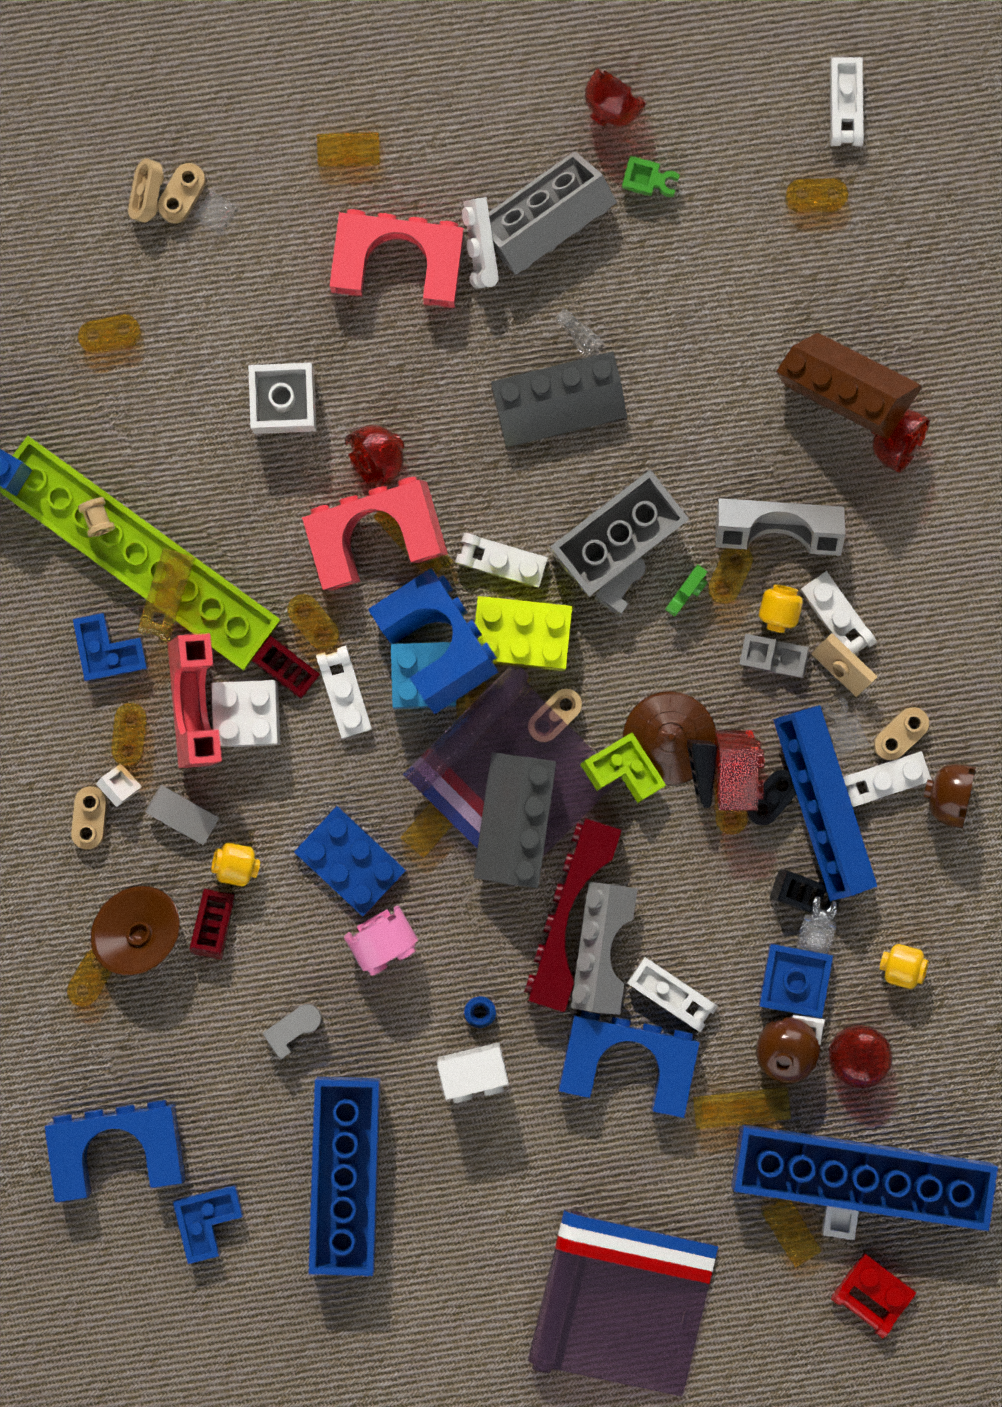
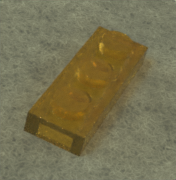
M787 1086L692 1096L696 1129L791 1119Z

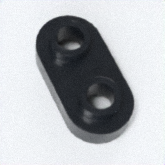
M788 770L773 772L750 798L746 805V814L752 823L756 825L772 823L794 798L796 791ZM778 780L786 781L787 789L784 792H780L776 788ZM764 804L767 807V813L764 816L757 814V805Z

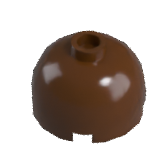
M951 764L938 770L934 781L927 779L923 798L929 799V810L939 822L963 829L976 767Z
M791 1017L783 1018V1020L774 1023L773 1021L768 1023L761 1031L756 1046L757 1063L763 1073L772 1080L785 1084L797 1083L807 1078L816 1067L821 1051L820 1044L815 1037L816 1033L805 1022Z

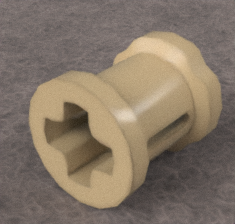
M103 497L92 499L78 506L89 528L87 531L88 537L100 536L115 529L114 523L109 521Z

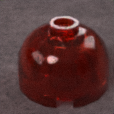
M597 67L591 75L584 95L586 105L592 111L590 118L603 127L607 123L617 127L632 123L644 110L647 102L640 95L638 98L631 95L633 89L605 70L602 72L600 67Z
M908 409L888 440L871 431L874 434L872 445L877 459L891 470L898 473L902 472L915 457L910 455L917 445L921 447L930 426L928 417Z
M367 425L346 436L345 445L347 446L351 443L353 452L348 454L350 461L367 484L373 481L376 484L374 488L389 484L398 477L404 464V443L397 433H392L387 428L379 425Z
M855 1025L845 1027L835 1035L829 1046L831 1071L838 1080L850 1087L865 1089L875 1086L886 1078L891 1069L893 1054L890 1043L881 1032L870 1026Z

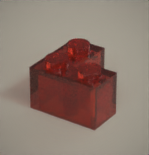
M716 730V800L719 811L758 810V799H763L764 795L763 780H758V769H764V751L761 750L760 740L755 739L753 730Z

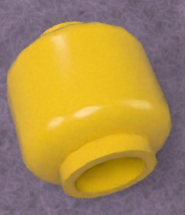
M776 584L773 585V589H767L764 592L758 616L763 622L767 623L766 628L768 630L785 633L786 628L797 626L803 606V599L797 595V589Z
M227 842L223 844L221 849L216 848L212 859L211 872L216 874L217 880L221 883L245 886L249 883L251 877H257L260 860L255 859V852L252 847Z
M896 944L892 947L890 953L884 951L879 969L885 971L884 977L887 983L906 989H914L917 984H923L929 960L924 959V953L920 949Z

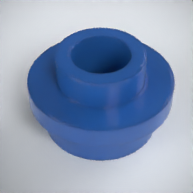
M477 996L467 1002L464 1015L471 1026L485 1028L494 1021L496 1008L487 997ZM477 1006H483L486 1009L484 1017L478 1018L475 1016L474 1009Z

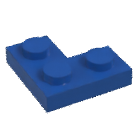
M104 613L73 619L84 681L87 682L148 669L142 638L111 643Z
M236 1185L173 1201L187 1263L191 1264L220 1256L213 1225L244 1216Z

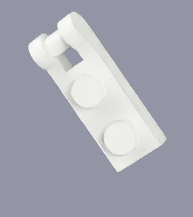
M831 57V146H841V143H852V146L863 145V57ZM841 122H852V130H842Z
M484 197L463 201L462 219L465 226H467L469 236L467 251L472 258L474 268L470 275V283L475 288L495 286L498 282V270L487 199Z
M463 534L461 542L464 545L461 554H457L456 564L539 589L548 557L487 540L473 534ZM475 548L485 550L482 561L473 558Z
M827 571L800 589V592L830 634H834L853 654L859 656L858 652L866 646L870 648L877 643L874 635L862 622ZM854 629L859 637L850 642L845 634Z
M339 647L337 652L327 655L325 652L317 654V661L341 738L344 739L372 730L347 647ZM341 663L344 672L332 675L330 667Z
M922 751L843 777L852 807L927 783V779L931 780ZM864 780L867 792L859 794L856 783Z
M646 957L642 959L627 982L700 1033L706 1025L704 1021L710 1013L713 1014L718 1007ZM692 1001L700 1005L693 1016L686 1012Z

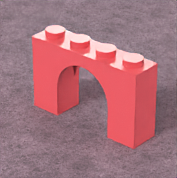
M348 209L347 213L339 212L330 278L331 293L362 297L366 264L372 251L385 241L401 239L416 245L426 258L427 270L423 294L424 304L455 308L464 239L463 227H458V223L452 221H440L439 225L427 223L426 219L420 217H409V221L398 220L395 215L388 213H379L378 217L366 216L364 211Z
M415 476L399 480V486L388 490L387 486L377 487L369 490V496L360 499H358L357 495L339 500V506L329 508L328 505L318 506L310 510L311 515L302 517L322 590L333 591L360 582L351 550V535L356 524L364 516L373 512L384 511L398 522L410 562L422 563L448 554L426 481L417 480Z
M210 633L179 635L167 643L178 768L211 766L222 762L219 729L211 730L206 706V672L209 667L213 666Z

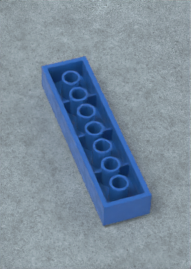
M740 1123L731 1188L734 1192L989 1231L998 1167L991 1162Z

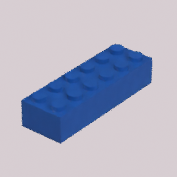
M317 1076L315 1079L309 1274L373 1276L381 1078Z

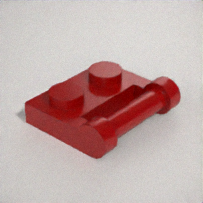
M863 1253L835 1290L831 1300L839 1306L843 1304L875 1329L874 1333L883 1339L889 1334L896 1320L917 1293L866 1253ZM856 1286L888 1312L883 1318L879 1317L850 1295L851 1289Z

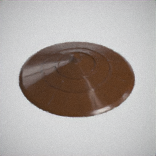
M660 692L646 697L633 708L623 730V737L630 733L634 734L666 785L683 784L693 779L687 739L711 741L715 745L717 744L716 728L710 713L698 700L680 692Z
M149 886L131 887L112 896L101 907L92 925L91 946L98 962L107 970L119 975H137L156 967L168 956L176 943L180 928L177 907L166 893Z

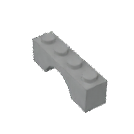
M719 498L715 519V547L747 549L750 543L761 535L781 533L799 540L807 548L809 554L841 556L845 539L844 507Z
M596 882L588 883L571 1008L620 1015L624 982L615 975L612 969L610 951L618 930L634 918L638 888Z

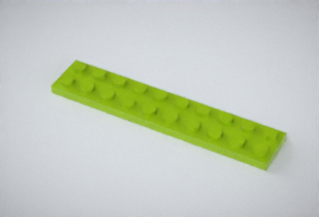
M27 435L13 454V457L30 467L32 472L17 496L1 487L0 493L191 633H210L211 647L245 671L251 663V659L282 620ZM103 497L106 503L104 505L109 521L114 523L115 529L100 536L88 537L87 531L89 528L78 506L92 499Z

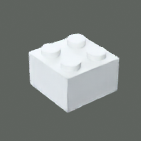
M312 363L248 365L250 425L254 434L316 431L315 378Z
M276 680L211 683L213 730L219 729L221 748L281 745L279 693Z
M499 1042L440 1056L437 1059L445 1099L453 1098L454 1103L471 1100L472 1093L484 1091L485 1096L501 1093L504 1091L503 1086L509 1085Z

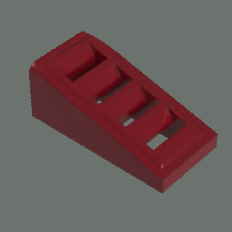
M272 636L267 638L251 659L252 663L300 699L303 698L320 675ZM274 647L276 649L275 653L267 663H264L262 659ZM282 655L286 656V660L277 671L273 670V666ZM294 662L297 665L296 668L293 670L290 676L287 679H285L282 676ZM303 670L306 671L307 675L304 677L301 683L297 687H295L293 685V682L296 680V678L300 675V673Z
M204 888L189 948L192 954L222 960L235 894ZM209 901L225 904V909L210 907L208 903ZM206 914L221 916L222 921L206 919ZM203 928L219 929V934L203 932ZM201 939L216 942V946L201 945Z

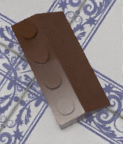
M818 332L793 345L776 371L785 387L887 440L922 388L921 384Z

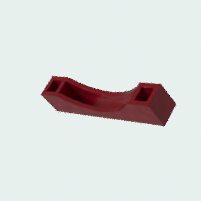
M586 818L583 824H576L571 841L577 842L573 854L567 853L562 871L567 872L564 885L557 884L552 900L558 903L554 915L548 913L543 932L548 933L545 945H538L533 962L539 963L535 975L529 974L524 992L529 994L528 1001L565 1013L574 984L565 952V930L569 912L576 896L586 881L601 867L613 860L621 829Z

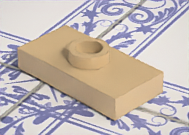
M832 633L811 653L856 697L877 678Z

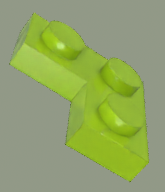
M633 733L628 734L580 764L597 791L621 777L637 803L666 786Z

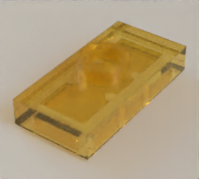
M379 132L317 134L318 167L380 165Z
M430 802L400 838L422 858H425L453 824Z
M780 1199L761 1211L795 1268L822 1252L791 1200Z

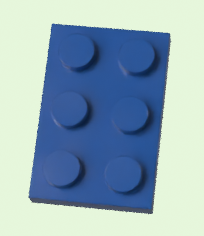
M338 806L294 851L299 858L362 917L406 871Z

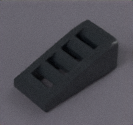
M687 739L696 800L702 807L710 808L712 804L717 746L711 741Z
M782 869L778 871L770 894V899L830 921L834 920L841 900L830 901L828 896L824 911L820 910L825 892L828 893L825 884ZM803 884L805 886L800 900L796 901L800 885ZM813 888L817 889L812 905L809 906L808 902Z

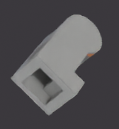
M641 558L637 559L601 587L594 599L620 617L629 604L622 598L632 584L642 579L645 572L644 561Z
M304 1004L262 1033L280 1060L293 1051L288 1044L303 1032L309 1033L317 1029L322 1021L321 1011L313 1004Z

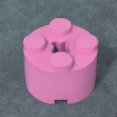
M399 906L394 907L393 914H390L387 909L358 925L359 933L355 936H352L350 932L344 936L362 971H369L371 976L388 967L386 963L391 959L397 957L398 960H402L415 952V943L418 941Z

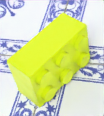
M478 596L475 624L482 633L478 640L481 645L487 642L496 655L497 659L492 661L493 664L556 671L566 670L572 606Z

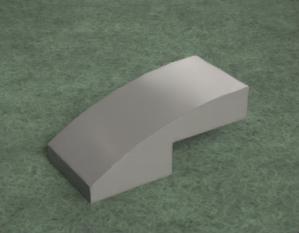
M745 634L739 665L804 679L810 648L780 642L776 639Z
M163 785L159 786L145 811L152 817L202 845L205 844L219 820L218 816Z

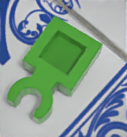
M630 156L621 188L647 196H652L653 188L659 189L662 195L674 197L675 190L667 188L665 182L667 180L678 182L680 175L674 171H667L663 174L658 173L659 163Z
M697 564L665 611L675 617L691 594L698 597L708 583L704 579L708 571Z

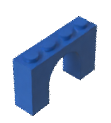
M430 568L368 610L391 644L397 643L418 628L429 623L441 622L452 626V640L446 652L439 659L410 677L424 702L436 714L497 674L498 670L492 662L497 659L496 655L487 642L481 645L478 640L482 633L473 620L467 622L463 617L468 613L458 597L452 599L449 595L453 591L452 586L444 574L438 578L433 569Z
M584 1010L581 1011V1016L573 1015L558 1087L559 1092L590 1098L597 1064L601 1055L616 1043L624 1041L637 1042L647 1047L657 1061L658 1076L651 1105L652 1111L684 1118L700 1043L693 1039V1033L675 1030L674 1035L661 1033L662 1027L644 1023L643 1029L630 1026L631 1020L613 1017L612 1022L599 1020V1013Z
M166 1100L148 1102V1108L135 1110V1105L132 1104L116 1107V1113L104 1114L103 1109L84 1112V1118L72 1119V1114L52 1117L53 1122L48 1123L44 1127L55 1203L87 1198L92 1194L87 1152L93 1138L98 1133L108 1129L127 1131L140 1141L146 1155L150 1188L182 1184L186 1178L175 1104L167 1105Z

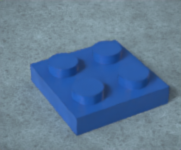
M769 944L758 1006L822 1018L833 955Z

